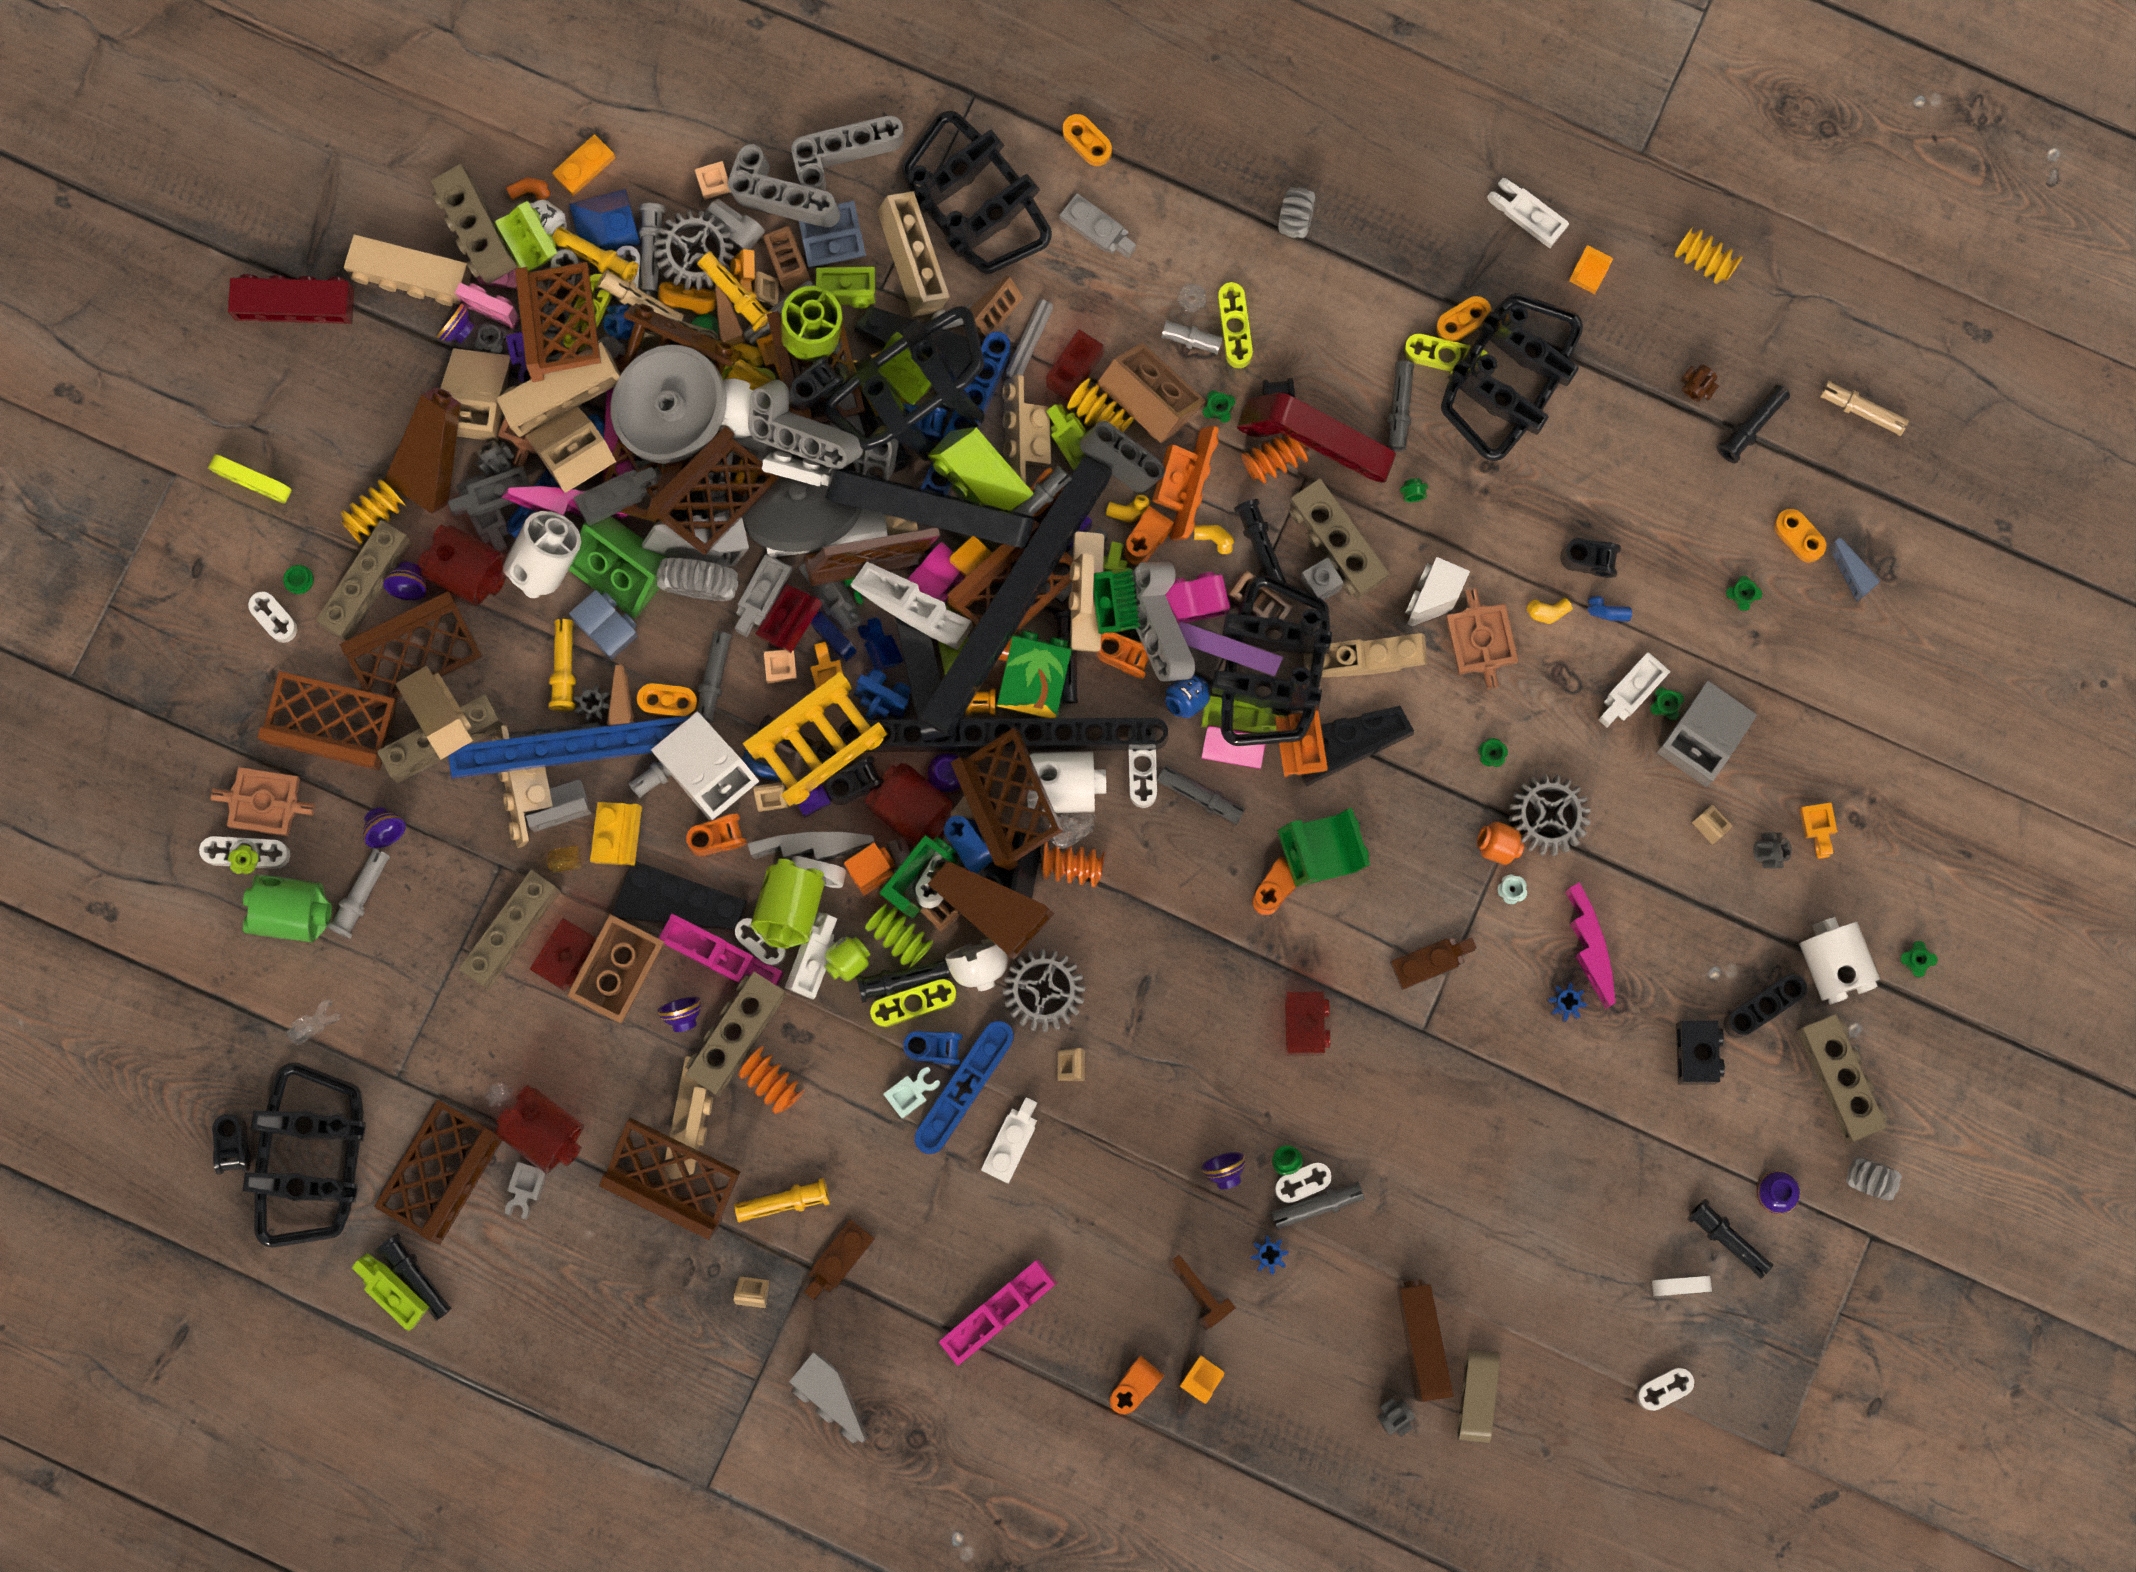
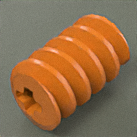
M1282 434V439L1278 436L1273 437L1272 445L1269 442H1263L1261 445L1262 451L1258 447H1253L1251 449V456L1247 452L1241 454L1244 466L1252 480L1255 481L1258 478L1263 484L1267 483L1265 475L1267 473L1274 479L1277 478V468L1283 473H1287L1286 463L1288 462L1294 468H1297L1298 457L1305 463L1308 462L1306 446L1285 434Z
M1047 841L1044 844L1040 869L1042 870L1043 879L1048 880L1051 873L1054 872L1055 881L1060 882L1063 875L1066 874L1067 883L1072 884L1075 877L1078 876L1079 885L1084 886L1086 880L1090 878L1091 887L1095 888L1101 880L1105 851H1103L1100 858H1097L1096 849H1091L1089 855L1085 856L1084 847H1079L1077 853L1073 854L1072 845H1068L1065 851L1061 852L1060 843H1056L1051 851Z
M761 1046L745 1060L738 1076L740 1079L749 1077L747 1081L749 1088L758 1085L755 1094L759 1097L766 1094L764 1104L770 1105L775 1103L772 1112L778 1114L790 1108L803 1095L805 1089L796 1093L794 1090L798 1081L787 1084L786 1081L790 1073L785 1072L779 1075L778 1071L781 1064L778 1063L770 1066L769 1063L773 1055L770 1054L762 1058L761 1054L765 1047Z

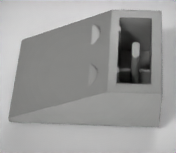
M721 512L714 515V521H728L730 519L729 512ZM698 515L693 516V521H709V518L703 519L702 516ZM741 518L706 555L699 552L662 521L657 522L643 541L642 548L670 558H689L732 567L736 566L747 552L749 545L743 518ZM694 529L695 536L704 543L711 538L710 529Z
M1707 681L1661 745L1657 754L1707 787L1714 781L1757 714Z
M813 1352L789 1381L794 1386L791 1392L804 1403H808L810 1400L818 1406L815 1412L828 1423H832L835 1420L840 1424L842 1429L839 1432L853 1444L858 1440L861 1443L866 1442L868 1436L842 1372L819 1353Z

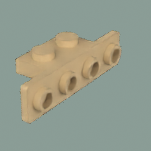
M1017 374L1005 380L1002 388V397L1004 399L1002 424L1005 428L1003 454L1005 461L1026 484L1025 464L1042 467L1051 464L1050 417L1046 412L1050 407L1024 403V376Z
M1077 531L1074 534L1073 562L1070 567L1072 592L1069 596V609L1071 610L1070 648L1072 650L1098 652L1101 647V634H1098L1093 599L1094 573L1103 572L1104 535L1099 533Z
M502 725L496 730L492 741L509 739L507 725ZM545 767L498 773L500 781L505 783L504 807L506 811H510L512 822L509 823V833L511 840L516 841L517 848L524 847L529 842L524 814L553 808Z
M686 1056L670 1137L699 1151L700 1145L704 1146L707 1127L703 1126L705 1116L711 1113L713 1097H710L708 1089L685 1075L688 1071L685 1066L690 1059V1056ZM709 1060L711 1066L715 1067L716 1063L713 1060ZM667 1147L665 1160L674 1158L669 1147ZM691 1158L683 1160L689 1175L695 1173L697 1161ZM677 1163L664 1166L670 1179L683 1177Z

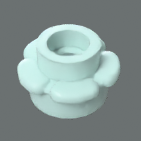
M1510 874L1502 878V883L1498 885L1497 891L1499 896L1504 898V902L1516 904L1517 901L1521 902L1526 898L1527 884L1522 877ZM1510 887H1514L1515 892H1511Z

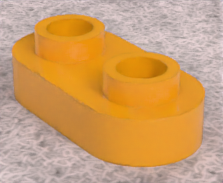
M1074 114L1064 121V139L1088 164L1102 166L1110 160L1112 155L1111 142L1087 117L1081 114ZM1074 129H1080L1082 131V134L1076 136L1072 133V131ZM1100 149L1103 153L1095 156L1092 154V151Z
M664 282L659 285L658 300L670 308H685L700 315L708 314L716 308V293L711 290L701 288V290L697 291L695 286H690L689 290L684 289V284L679 283L675 286L673 282Z
M1470 297L1442 314L1436 325L1438 337L1458 342L1478 330L1486 315L1492 311L1489 302L1483 297ZM1476 310L1481 316L1474 318L1470 312ZM1452 325L1456 331L1449 333L1446 330V326Z
M1786 509L1778 515L1774 523L1775 532L1793 553L1804 562L1811 563L1819 560L1826 551V541L1809 520L1796 509ZM1787 519H1793L1796 522V527L1788 526ZM1813 541L1816 544V549L1808 548L1807 542Z
M650 683L644 685L637 694L639 707L649 715L672 718L691 717L697 710V697L691 689L686 687ZM651 696L659 698L655 705L648 704V699ZM686 699L688 706L683 709L679 708L678 702Z

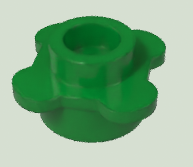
M1215 390L1210 391L1207 394V406L1202 411L1204 417L1207 419L1212 417L1219 419L1221 423L1229 422L1231 419L1230 410L1235 405V398L1232 395H1226ZM1220 404L1222 408L1217 409L1216 406Z
M1741 576L1734 587H1729L1726 590V596L1738 604L1740 611H1747L1750 609L1752 602L1761 599L1762 591L1760 588H1757L1756 584L1748 576ZM1745 591L1747 595L1743 596L1741 592Z
M1665 687L1658 688L1655 691V703L1650 707L1651 713L1655 716L1659 714L1666 716L1670 721L1676 720L1679 717L1678 710L1684 702L1683 694L1667 690ZM1668 701L1670 706L1667 707L1664 703Z
M1916 941L1913 943L1911 950L1901 955L1900 960L1902 964L1912 971L1915 977L1920 978L1925 975V971L1930 966L1937 964L1938 958L1926 949L1924 942ZM1918 956L1921 957V962L1916 960Z

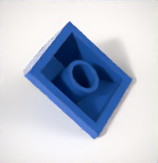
M626 189L569 204L579 237L605 251H617L622 246L633 247L641 245Z

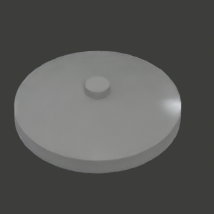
M665 345L644 352L625 368L612 394L611 419L618 438L630 451L650 462L674 463L692 457L713 439L722 424L727 401L723 378L709 359L700 352L686 346Z

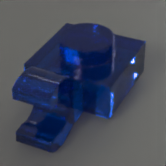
M877 617L868 619L867 625L858 627L861 638L868 640L864 646L876 671L897 667L904 662L892 635L885 636L882 624Z

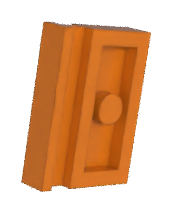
M1315 711L1314 719L1302 740L1279 743L1284 777H1288L1291 774L1302 775L1327 771L1319 711ZM1302 713L1290 714L1287 717L1276 716V730H1295Z

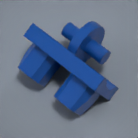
M873 668L866 676L861 674L857 680L854 696L860 698V705L868 709L865 718L872 720L878 714L886 719L889 714L898 720H902L907 709L911 688L903 683H896L891 691L883 686L887 678L885 674Z

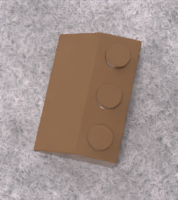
M1140 343L1116 357L1097 382V385L1104 390V393L1108 394L1107 397L1115 400L1125 409L1129 417H1134L1147 430V433L1160 443L1175 435L1206 402L1204 398L1144 343Z
M610 914L567 997L598 1014L622 1024L665 942Z

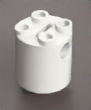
M539 511L531 514L525 520L506 557L505 564L503 565L504 574L530 598H538L540 595L554 592L562 583L580 550L581 537L578 529L566 517L552 511Z
M1093 752L1032 753L1030 755L1055 813L1095 812L1094 794H1106V769L1094 770ZM1029 790L1027 795L1028 808L1035 809L1038 795L1037 792Z
M1836 917L1812 925L1816 936L1799 943L1822 1001L1828 1000L1829 1005L1847 999V992L1857 989L1858 994L1878 987L1876 981L1880 980V977L1858 922L1839 927ZM1847 968L1851 970L1854 977L1853 981L1847 984L1842 983L1837 976L1839 969Z

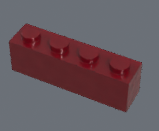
M250 274L240 275V278H230L228 313L235 321L352 324L354 289L349 281H346L344 278L329 277L328 280H317L311 276H300L299 279H287L281 275H271L269 279H264Z

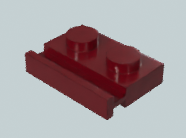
M786 584L755 634L760 639L792 653L823 603L818 598Z

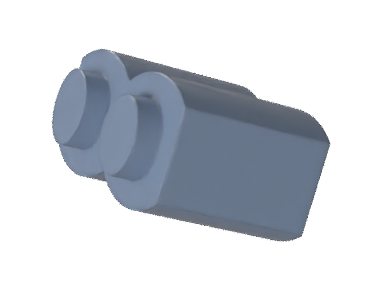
M595 589L569 615L580 629L612 661L638 637L634 630L637 624L626 613L621 616L614 609L617 604L606 592L601 595Z

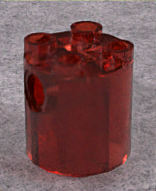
M441 524L433 535L434 542L429 551L425 550L418 560L417 565L422 568V576L475 606L481 604L489 594L496 596L506 580V575L502 573L506 560L505 554L453 525L446 527Z
M900 763L897 767L892 765L882 777L885 781L878 790L876 788L873 789L864 801L869 806L868 809L913 847H916L925 835L933 840L936 836L941 838L945 834L944 827L948 819L951 818L954 803L907 763Z
M526 1085L516 1098L518 1102L512 1110L507 1107L496 1120V1123L499 1124L495 1130L497 1137L545 1174L551 1172L560 1162L568 1167L582 1150V1147L576 1141L581 1135L584 1125L537 1088H531L529 1085Z

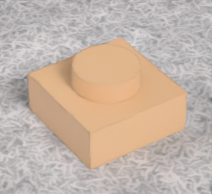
M723 161L695 169L704 200L730 192L728 176Z
M786 650L764 652L767 684L797 680L794 650L792 653Z

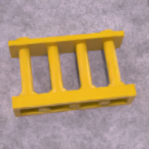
M841 671L743 743L755 760L759 757L765 758L788 790L782 793L781 796L789 806L805 801L810 796V791L867 749L872 750L878 747L883 742V737L887 735L879 722L870 727L849 699V691L853 688ZM832 703L839 704L861 734V736L848 745L844 743L823 715L824 709ZM808 721L816 724L837 752L823 764L799 733L800 727ZM784 739L790 740L812 770L811 773L798 782L774 751L775 746Z

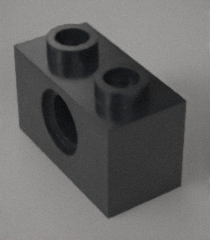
M1680 1021L1676 1023L1678 1085H1715L1719 1083L1720 1077H1724L1725 1063L1724 1059H1720L1719 1047H1722L1724 1043L1723 1029L1719 1028L1718 1021ZM1696 1045H1702L1707 1049L1708 1057L1705 1061H1701L1695 1056L1694 1049Z

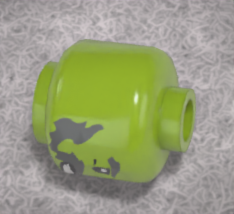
M844 936L825 951V958L828 963L824 965V968L834 980L840 977L844 981H851L868 967L869 962L867 958L870 956V953L857 937L851 939Z

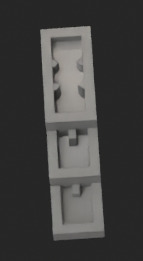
M804 832L775 836L747 844L753 859L782 851L784 859L791 860V857L794 856L803 857L814 853L816 860L827 862L862 851L875 841L872 835L848 832Z

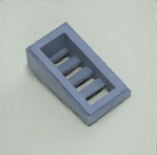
M1839 537L1829 547L1857 602L1880 583V579L1842 538Z

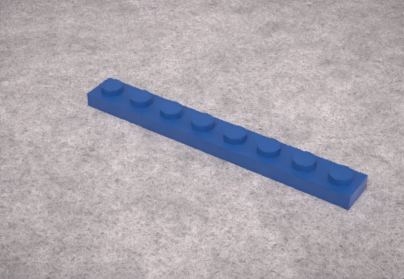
M690 716L467 744L448 755L451 779L653 753L651 749L689 719Z

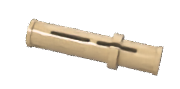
M609 270L604 271L598 281L597 286L599 288H603L620 298L619 302L624 305L627 303L632 306L636 303L645 304L652 307L654 312L679 321L683 319L684 315L675 311L636 288V284L632 281L628 283L612 274Z
M1830 380L1827 381L1824 386L1825 390L1820 394V398L1843 407L1844 412L1849 413L1851 411L1896 433L1898 436L1903 434L1906 429L1904 426L1908 425V418L1893 413L1859 396V392L1855 390L1850 392L1832 383Z

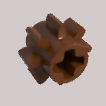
M1699 365L1697 369L1690 366L1681 379V382L1685 384L1682 387V391L1696 402H1700L1703 397L1709 401L1719 387L1718 384L1714 383L1718 377L1712 369L1705 365Z

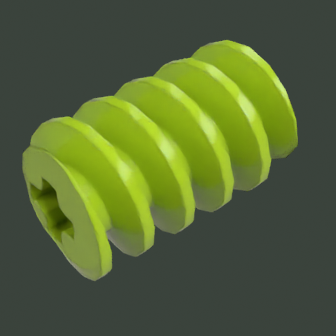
M887 903L873 915L866 924L865 929L868 932L876 929L874 938L879 940L885 937L883 946L889 948L894 945L891 954L896 957L903 953L900 963L906 965L912 962L911 968L931 948L933 940L922 943L921 940L925 933L921 931L914 935L913 930L916 924L912 923L905 926L904 923L907 915L904 914L896 918L895 915L898 908L895 906L888 910L886 908Z

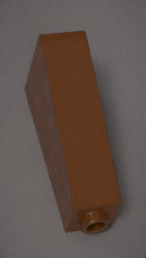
M438 387L421 394L384 479V482L431 514L447 506V501H449L461 403L454 399L448 391Z
M949 861L945 865H939L930 876L931 881L928 883L932 889L1012 959H1015L1055 914L1045 904Z
M1422 1279L1404 1282V1288L1398 1289L1397 1292L1416 1401L1425 1402L1454 1397L1431 1284L1423 1285Z

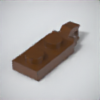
M1455 937L1448 940L1446 938L1391 961L1390 964L1401 989L1404 990L1458 968L1459 965L1465 963L1463 955L1475 951L1477 947L1473 938L1459 943L1456 942Z
M850 1219L812 1267L813 1270L809 1273V1276L814 1280L804 1293L815 1301L824 1288L828 1292H831L835 1287L837 1288L875 1238Z

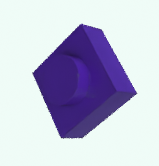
M821 784L809 792L810 796L805 801L798 804L804 818L831 804Z

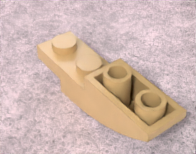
M1417 633L1369 641L1358 639L1331 643L1329 654H1325L1322 677L1402 671V668L1427 665L1425 635ZM1303 653L1304 667L1310 671L1313 654Z

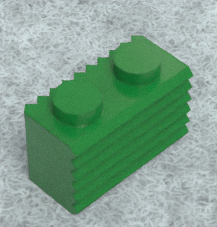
M1131 568L1094 573L1093 599L1098 634L1134 629L1141 625L1138 622L1140 618L1137 616L1139 612L1136 610L1138 606L1135 604L1137 602V599H1135L1137 594L1134 592L1136 588L1133 586L1135 582L1132 580L1134 576L1131 574L1133 572Z

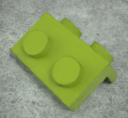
M528 201L518 205L510 214L494 222L496 230L518 268L527 267L528 272L546 264L557 254L553 238L546 234L541 225L538 212L530 206Z
M875 267L816 268V286L827 289L839 300L840 305L867 308L871 304H876Z
M896 332L890 338V340L888 341L883 350H885L887 347L892 345L894 342H896L903 336L899 332ZM909 347L880 367L892 386L899 392V395L911 405L918 402L932 386L920 367L912 360Z

